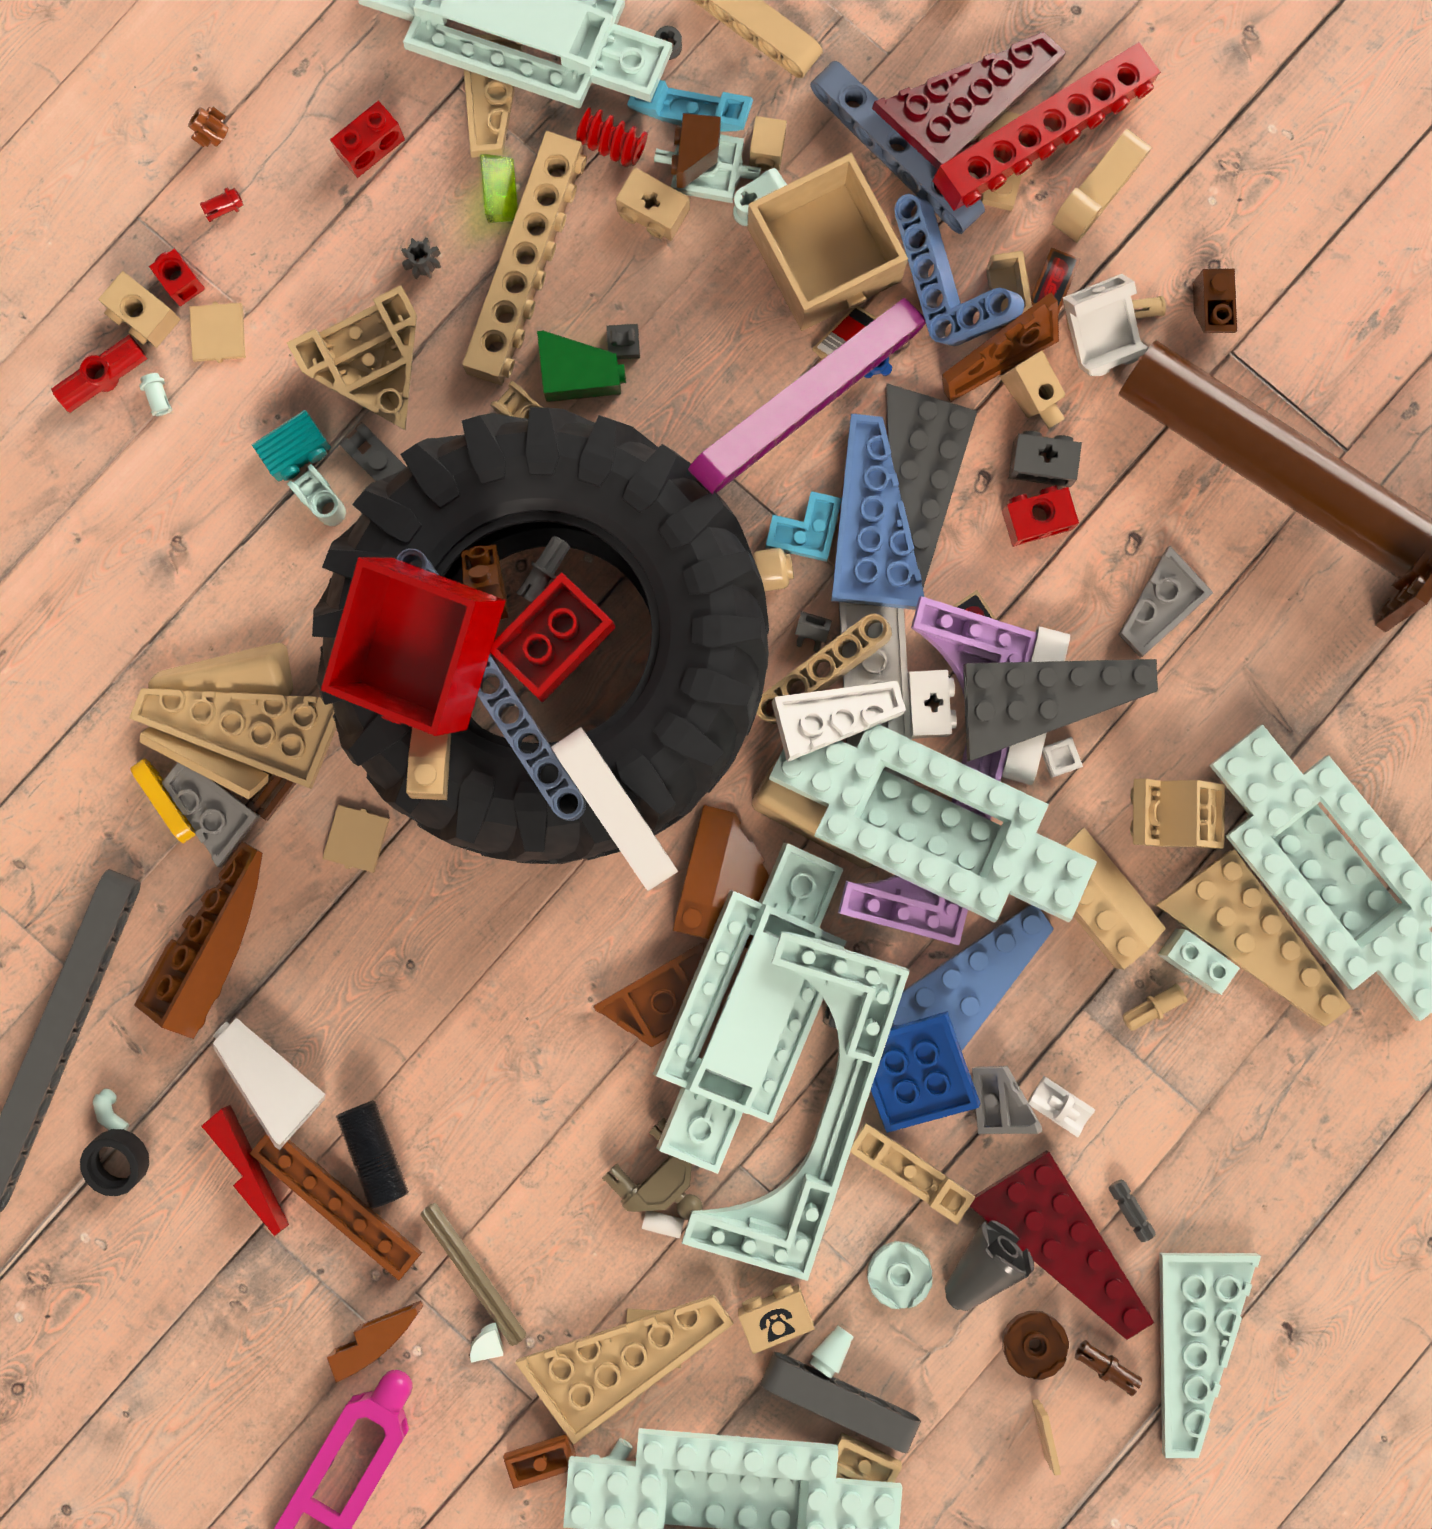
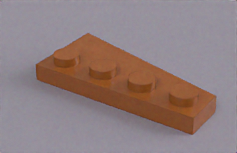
M1050 292L942 374L944 394L950 402L1020 364L1041 350L1043 351L1059 342L1058 300Z

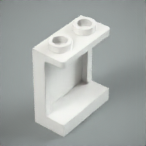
M1123 274L1063 297L1078 366L1089 376H1102L1107 374L1113 367L1134 363L1148 349L1140 340L1131 299L1132 295L1137 294L1135 281Z

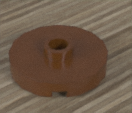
M1026 1311L1016 1315L1007 1324L1002 1336V1350L1008 1364L1017 1374L1033 1378L1034 1380H1043L1054 1376L1067 1360L1069 1340L1065 1329L1053 1316L1043 1311ZM1032 1339L1040 1340V1344L1037 1348L1033 1349L1029 1347V1343Z

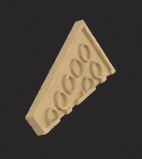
M1235 849L1229 850L1154 905L1178 921L1187 930L1199 936L1205 943L1244 971L1256 977L1269 989L1277 992L1319 1025L1326 1027L1351 1008Z
M713 1294L519 1358L515 1363L574 1445L732 1326L733 1320Z

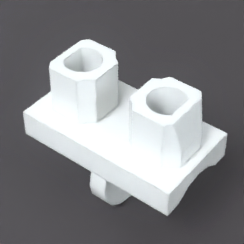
M1043 1076L1028 1100L1032 1108L1076 1137H1079L1084 1125L1095 1111L1094 1108L1045 1076Z

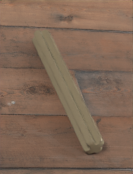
M436 1203L430 1204L421 1212V1217L493 1321L496 1322L509 1344L512 1346L517 1345L525 1338V1330Z

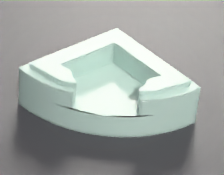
M496 1322L483 1327L481 1333L472 1341L470 1349L471 1363L503 1356L504 1348Z

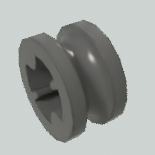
M661 27L654 37L662 40L666 39V41H668V38L673 39L674 46L672 47L669 60L675 59L682 51V36L675 27Z

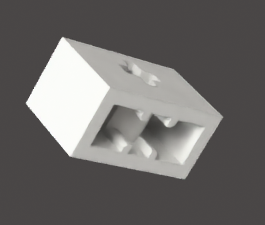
M948 670L909 672L908 685L912 739L950 736L952 729L957 727L956 710L950 709V697L955 695L954 678L948 677ZM931 696H933L934 702H939V706L934 712H931V708L924 704Z

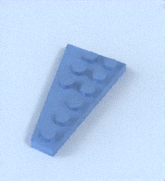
M1031 904L903 990L891 1027L947 1011L962 1051L1054 930L1041 909Z

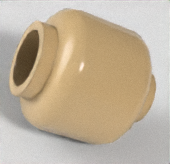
M781 548L760 550L753 553L765 592L787 588L789 580L794 579L791 555L785 554Z

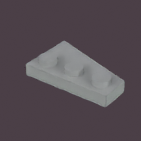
M1171 546L1166 548L1119 632V636L1140 658L1213 594L1212 590Z

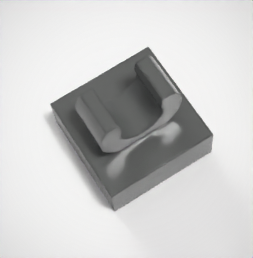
M638 324L607 326L608 351L615 353L617 360L640 358Z
M801 611L795 632L798 635L797 647L802 646L805 638H810L815 641L813 651H819L821 643H826L832 620Z

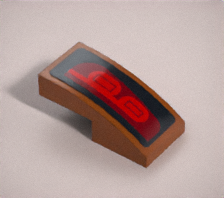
M1051 247L1031 296L1032 306L1051 292L1058 300L1059 314L1063 305V297L1067 295L1080 258Z

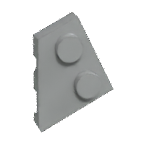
M977 1066L972 1068L973 1084L981 1103L979 1108H976L978 1134H1038L1042 1132L1041 1124L1008 1066Z

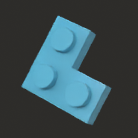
M811 491L804 522L773 515L765 548H781L786 553L827 562L842 498Z

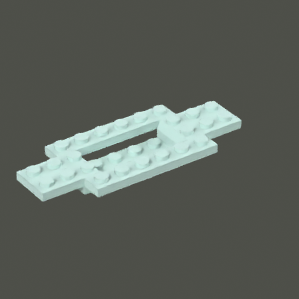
M358 0L360 5L412 22L403 40L406 50L577 108H581L591 83L651 102L672 53L671 42L617 25L625 7V0ZM447 19L561 57L562 65L445 26Z
M879 724L865 730L857 748L840 740L788 762L783 748L769 777V780L828 807L815 832V837L992 922L998 920L1009 894L1064 921L1070 922L1097 861L1036 833L1049 804ZM884 766H886L892 770H895L966 805H969L983 813H986L1002 821L1003 823L1002 825H999L993 821H990L955 803H952L900 777H897L883 770Z
M1264 725L1258 726L1209 765L1249 814L1246 816V820L1225 835L1226 838L1348 989L1354 990L1377 972L1416 1021H1422L1432 1013V932L1429 930L1432 927V881L1329 755L1324 756L1306 772L1302 773ZM1319 802L1324 805L1402 903H1397L1319 807Z
M783 843L759 902L735 891H729L653 1072V1075L681 1086L656 1149L718 1174L743 1113L753 1115L770 1123L773 1122L823 997L805 978L790 969L772 964V959L781 931L800 934L845 947L846 940L820 929L843 868L791 844ZM751 934L753 935L752 941L703 1058H699L747 939Z
M639 1428L636 1461L579 1456L569 1457L563 1528L664 1529V1524L716 1529H899L903 1488L901 1483L836 1478L838 1462L837 1444Z

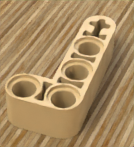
M1126 129L1079 188L1076 187L1060 207L1052 225L1078 243L1144 161L1152 147L1129 129Z

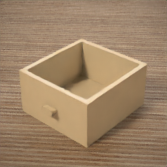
M852 153L748 204L747 229L801 331L848 308L852 309L864 303L868 298L902 281L908 258Z

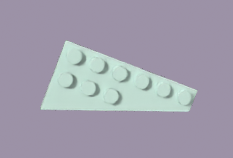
M1159 1253L1162 1455L1165 1458H1199L1211 1420L1209 1415L1215 1397H1218L1224 1368H1227L1242 1320L1240 1315L1246 1296L1249 1297L1252 1288V1276L1255 1267H1258L1261 1255L1258 1253Z

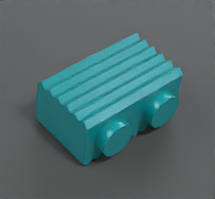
M303 410L251 444L270 474L278 482L293 479L300 473L299 468L309 462H319L327 455L326 451L331 448L306 410Z

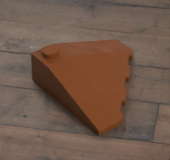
M706 805L703 806L673 931L709 939L730 890L759 902L770 875L762 864L765 861L753 841L749 842L739 826L741 821L735 812ZM749 935L744 948H749L753 935Z

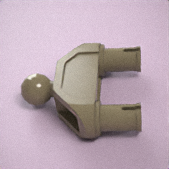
M663 1117L657 1124L662 1131L667 1123L666 1119ZM656 1125L649 1131L658 1141L662 1135V1131ZM667 1155L668 1158L641 1185L639 1183L636 1185L618 1164H615L602 1177L622 1198V1206L627 1211L666 1210L675 1201L680 1217L689 1221L691 1211L703 1209L702 1202L697 1196L692 1194L686 1195L685 1193L690 1187L692 1164L671 1155Z

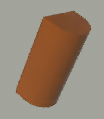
M566 1434L506 1452L503 1459L512 1487L516 1489L568 1472L569 1457L576 1456V1452L571 1440Z

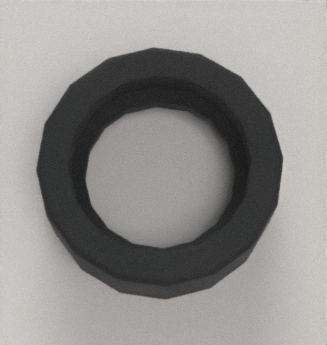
M111 1129L101 1133L83 1150L80 1158V1170L85 1182L94 1191L105 1196H120L128 1193L146 1175L150 1165L149 1153L144 1143L135 1134L124 1129ZM103 1147L115 1148L126 1156L131 1171L127 1178L115 1177L103 1168L99 1151Z

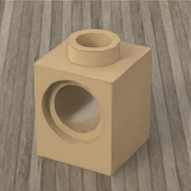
M755 117L749 165L761 167V171H767L772 168L780 170L786 135V120Z

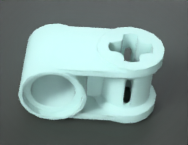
M776 168L765 171L757 179L736 191L733 216L738 224L748 226L749 203L787 185Z
M312 464L308 466V471L297 480L287 483L300 501L325 525L336 526L344 520L346 515L344 504ZM333 502V510L328 514H322L325 504Z

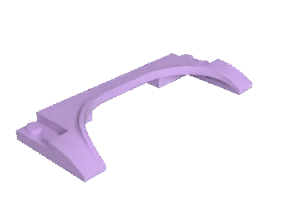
M920 596L911 626L913 630L927 639L948 662L960 683L963 694L964 664L1031 662L1038 634ZM965 746L961 763L1001 781L1009 747L967 762ZM952 798V803L991 821L992 816ZM896 875L870 883L846 881L838 910L839 914L955 945L960 944L968 912L967 909Z

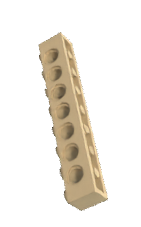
M549 131L545 132L462 364L468 375L502 386L505 377L510 378L513 372L515 360L512 357L516 348L520 349L524 341L525 330L522 329L525 320H530L534 313L535 301H533L535 292L536 290H541L544 285L546 272L543 270L545 264L553 259L556 250V243L554 242L557 231L562 232L564 228L566 205L573 202L577 185L574 184L578 174H583L586 166L587 156L584 155L582 142ZM556 169H562L565 171V173L560 177H554L551 175V173ZM545 198H553L555 200L550 206L540 204ZM540 226L545 228L544 232L539 235H532L530 233L534 227ZM526 255L535 257L530 264H521L519 262ZM515 284L524 286L520 293L513 294L509 292V289ZM511 313L514 315L513 319L508 323L498 321L502 314ZM494 342L504 344L503 348L498 352L488 351L489 346Z

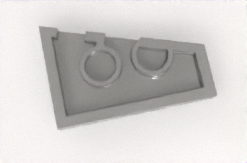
M180 763L174 766L162 782L181 813L186 816L196 831L195 834L200 842L204 843L217 867H222L260 818L259 814L240 802L237 797L220 784Z

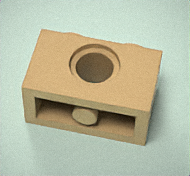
M124 271L116 277L98 299L107 308L104 314L119 326L124 322L131 327L128 333L142 345L148 341L157 348L181 320L168 306ZM143 307L142 313L139 316L132 317L133 312L137 308Z

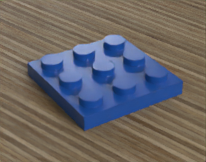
M947 1011L891 1027L871 1087V1092L886 1133L979 1108L981 1103Z

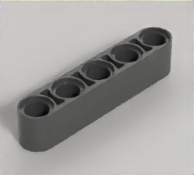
M779 1352L773 1353L760 1383L764 1389L902 1453H908L921 1423L917 1416L907 1410L835 1377L830 1379L821 1371Z

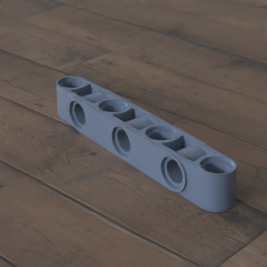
M832 61L810 83L815 96L916 196L931 203L934 212L953 231L962 234L985 212V207L981 200L968 208L963 205L953 211L943 195L935 190L936 185L932 180L937 169L872 109L874 101L878 100V98L861 84L841 63ZM849 101H855L859 103L860 106L853 108L848 106L846 103ZM900 144L904 150L895 151L891 148V145Z

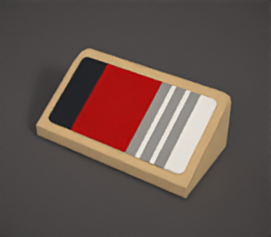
M859 306L852 308L812 350L823 360L873 322L876 317Z

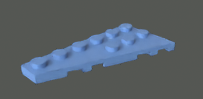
M851 414L831 601L916 610L919 597H925L921 583L922 579L914 554V545L904 503L901 500L898 487L899 482L891 458V449L884 420L880 416Z

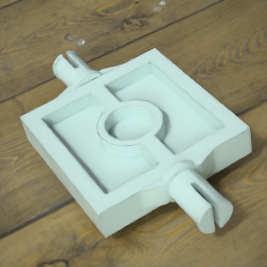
M720 134L718 162L684 188H677V175H673L671 187L685 195L733 203L735 188L740 178L757 179L760 176L761 167L743 165L744 138ZM679 146L676 147L675 152L656 148L654 162L671 165L672 155L679 154Z

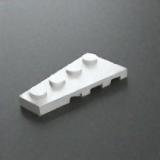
M898 681L774 697L772 701L787 762L902 716L906 710Z

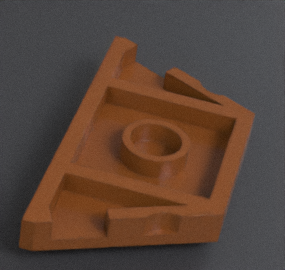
M702 943L696 945L593 1006L595 1011L603 1014L627 1032L638 1037L639 1040L651 1048L666 1040L704 953V946Z

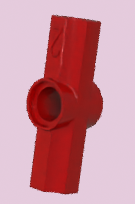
M129 334L99 356L91 355L86 357L82 361L80 369L52 387L51 390L58 402L67 412L71 413L98 393L113 390L121 377L148 358ZM104 369V374L100 378L95 379L96 372Z

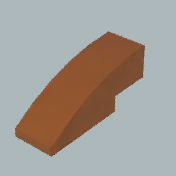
M420 1300L360 1324L353 1332L356 1340L335 1348L327 1357L335 1382L337 1383L356 1374L390 1349L405 1333L423 1308L422 1301Z

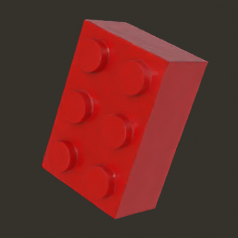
M561 572L493 642L490 653L543 703L615 629V625L593 601Z

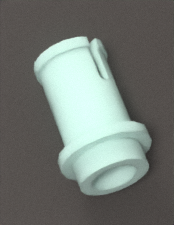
M158 373L142 376L139 387L142 391H145L152 416H162L170 413L172 408L163 388L165 384L164 379L160 378Z

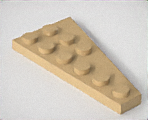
M141 688L129 719L310 789L313 788L336 731L333 705H325L321 697Z

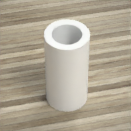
M646 1211L642 1229L680 1239L684 1219L655 1211Z

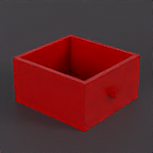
M358 557L321 691L381 714L383 719L396 724H406L433 736L467 730L506 600L395 558Z

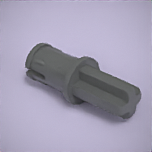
M556 536L552 537L538 561L531 563L533 568L516 593L532 603L544 591L551 578H556L554 573L569 551V544Z

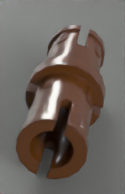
M1084 1340L1080 1344L1083 1347V1351L1080 1348L1076 1350V1360L1081 1361L1096 1371L1100 1379L1105 1382L1111 1381L1130 1396H1134L1137 1393L1133 1387L1140 1388L1142 1384L1140 1376L1135 1375L1119 1364V1360L1113 1355L1107 1356L1089 1344L1088 1341Z

